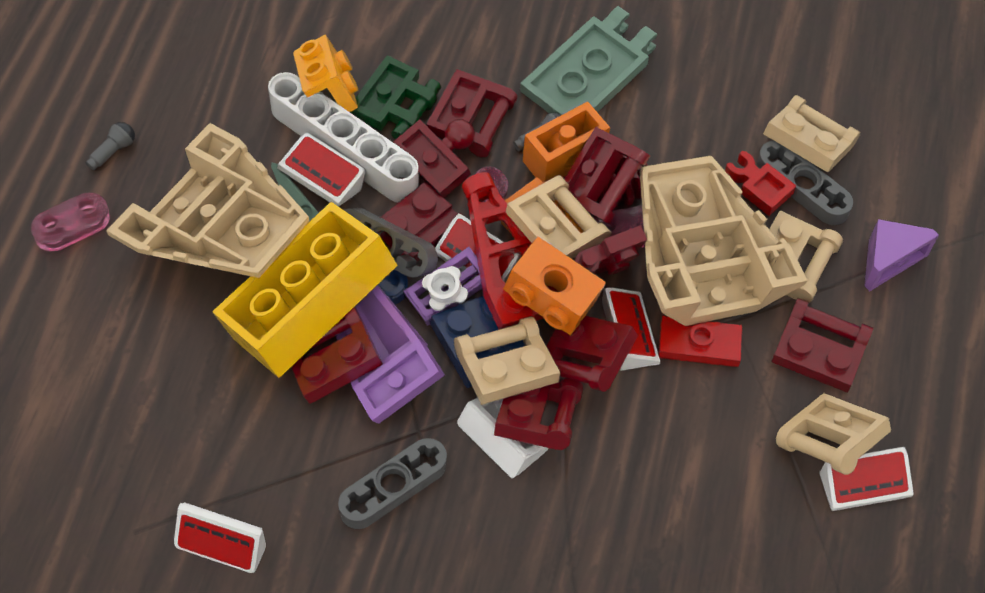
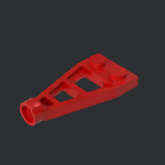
M481 172L472 175L463 182L462 189L468 200V210L483 295L494 321L500 330L518 325L519 320L531 316L536 321L544 319L543 316L528 306L515 302L510 294L503 290L505 282L500 275L499 258L515 253L523 256L532 243L505 213L507 203L499 194L490 173ZM501 220L509 229L514 240L492 245L489 241L485 225ZM546 286L549 290L558 292L554 287Z

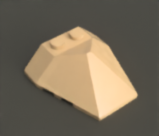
M209 123L185 148L191 169L150 212L132 203L106 231L110 237L138 253L260 278L310 221L309 216L281 185H277L269 176L264 165L253 158L248 152L247 146L239 138Z
M712 156L641 168L640 184L643 225L647 238L645 242L647 278L663 314L684 326L752 313L806 284V276L792 247L784 238L780 240L776 238L764 224L767 220L766 217L759 210L754 212L741 198L743 191Z

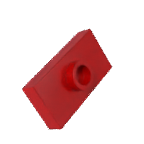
M662 316L659 333V358L739 367L741 361L742 325L708 321L684 326L668 316Z

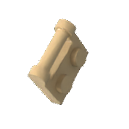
M795 95L789 104L769 121L763 134L824 171L829 172L852 149L861 132L851 126L848 129L809 107L806 105L805 99Z
M556 176L507 204L505 213L531 243L538 236L571 259L575 258L582 250L601 244L605 238L611 235V231L604 223L598 224L568 190L569 184L562 176ZM554 200H557L558 203L565 209V211L581 227V229L584 231L583 233H580L577 230V228L569 221V219L562 213V211L554 204Z
M779 211L769 230L778 240L784 238L792 247L797 260L802 255L807 243L817 248L804 272L807 279L806 284L787 294V296L797 300V298H800L810 303L817 292L816 284L832 253L839 251L843 238L834 230H821L783 211Z
M532 316L519 320L518 325L471 338L468 334L454 338L457 357L481 405L555 384L559 381L560 371L542 340L538 324ZM521 340L526 345L478 359L475 354Z
M823 393L779 429L776 443L780 448L787 451L798 450L831 464L833 470L848 475L855 469L858 459L891 432L888 417ZM808 432L840 444V446L835 448L805 434Z

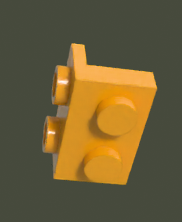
M326 34L316 40L313 39L303 43L300 48L293 52L302 91L306 97H310L327 88L337 104L348 112L358 108L354 95L358 91V86L349 72L353 70L351 63L343 50L338 52L335 50Z

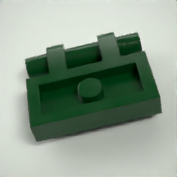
M387 55L355 97L358 108L350 113L367 125L382 131L388 121L395 123L396 126L391 132V136L396 140L414 125L426 110L432 109L437 102L436 95L441 90V85L434 79H430L425 86L418 84V69ZM406 97L414 101L408 110L400 107Z

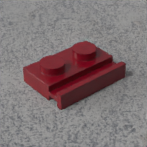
M424 182L382 215L381 218L428 241L435 248L458 213L452 209V205ZM384 231L380 234V237L390 251L393 241L390 234ZM404 251L402 255L413 257L416 263L420 260L418 252L409 253Z

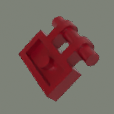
M640 225L605 238L601 244L582 250L575 257L574 261L595 275L607 271L608 275H614L631 266L629 262L639 256L638 251L647 241V238Z

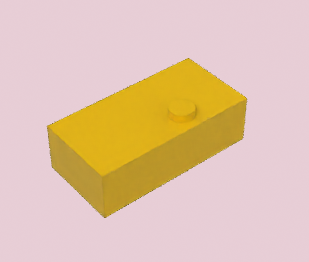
M330 202L305 225L260 278L250 276L212 313L239 345L280 378L398 265L377 233L333 202Z

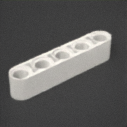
M283 72L271 78L268 90L271 111L277 120L300 136L305 133L311 134L365 169L363 181L396 203H399L419 187L418 163L409 153L323 93L318 92L310 97H306L302 91L300 78L297 75Z

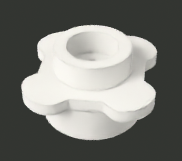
M450 266L438 269L423 278L422 285L424 289L429 291L431 297L429 305L433 310L442 311L448 304L466 301L468 291L460 283L461 272L458 268ZM443 286L449 287L446 292L442 291L441 288Z

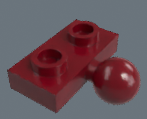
M419 119L393 142L417 160L419 176L443 198L471 175L469 168L452 152L454 149H466L474 141V128L466 120L457 119L450 122L445 129V137L440 140Z

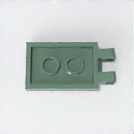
M619 6L614 8L603 21L593 16L520 83V92L548 113L556 112L563 115L587 101L598 112L648 65V55L656 48L652 41L657 37V33L645 26L630 42L623 38L621 35L629 26L624 21L630 14Z

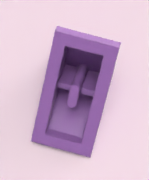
M878 219L869 239L864 286L870 292L927 257L939 236L934 229Z

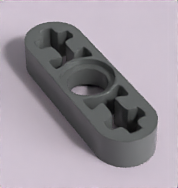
M774 140L765 143L761 147L757 159V167L759 169L768 163L795 185L797 184L794 179L799 176L808 177L813 181L814 187L810 189H804L797 185L791 198L826 224L839 225L847 220L853 207V198L845 188L814 164ZM778 157L782 160H776L775 162L769 161V158L776 159ZM835 202L840 205V207L836 206L833 209L827 206L828 204L832 205Z
M344 209V211L379 236L384 231L390 234L393 244L389 252L398 265L394 270L408 277L426 276L435 270L438 255L431 243L365 209ZM404 251L409 253L418 252L422 265L416 266V260L413 257L402 255Z
M431 438L418 440L346 488L341 493L338 501L339 514L343 523L354 529L366 528L439 479L447 467V452L443 444ZM425 454L427 457L436 455L435 465L431 467L426 462L419 466L420 455ZM414 468H416L415 472L417 478L415 480L413 479L411 470H413ZM397 474L404 478L406 484L402 490L392 493L384 490L381 482L387 475ZM371 487H374L376 494L373 498H371ZM356 500L359 504L367 501L365 504L366 512L361 514L358 510H354L350 513V502Z

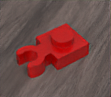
M745 151L739 153L737 160L744 168H737L730 162L726 165L725 172L735 183H743L741 188L743 191L742 195L768 216L794 194L797 186L768 163L759 169L755 165L754 158Z

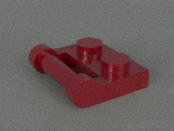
M456 69L426 126L437 137L443 139L445 137V129L450 122L463 119L472 125L485 99L494 101V105L480 132H475L474 141L468 147L474 155L487 157L493 147L492 139L507 110L513 108L518 97L508 87Z
M595 127L564 180L569 184L568 190L588 213L610 225L616 215L613 213L615 207L641 165L645 166L651 156L640 148ZM623 156H626V160L599 204L596 203Z
M797 298L771 362L848 393L874 328L863 323L861 326H857L809 307L808 301ZM801 320L854 341L852 348L800 328Z
M356 307L351 309L309 350L350 328L353 333L305 359L302 356L291 366L302 394L309 404L383 365Z
M585 316L571 336L562 329H556L546 347L560 371L559 377L587 383L591 389L606 392L611 387L638 334L630 325ZM563 356H568L600 365H595L592 368L561 359Z
M566 378L555 384L503 398L495 423L494 435L555 450L566 449L569 447L572 438L570 425L575 405L580 402L583 394L582 383ZM547 400L559 403L554 423L549 426L541 425Z

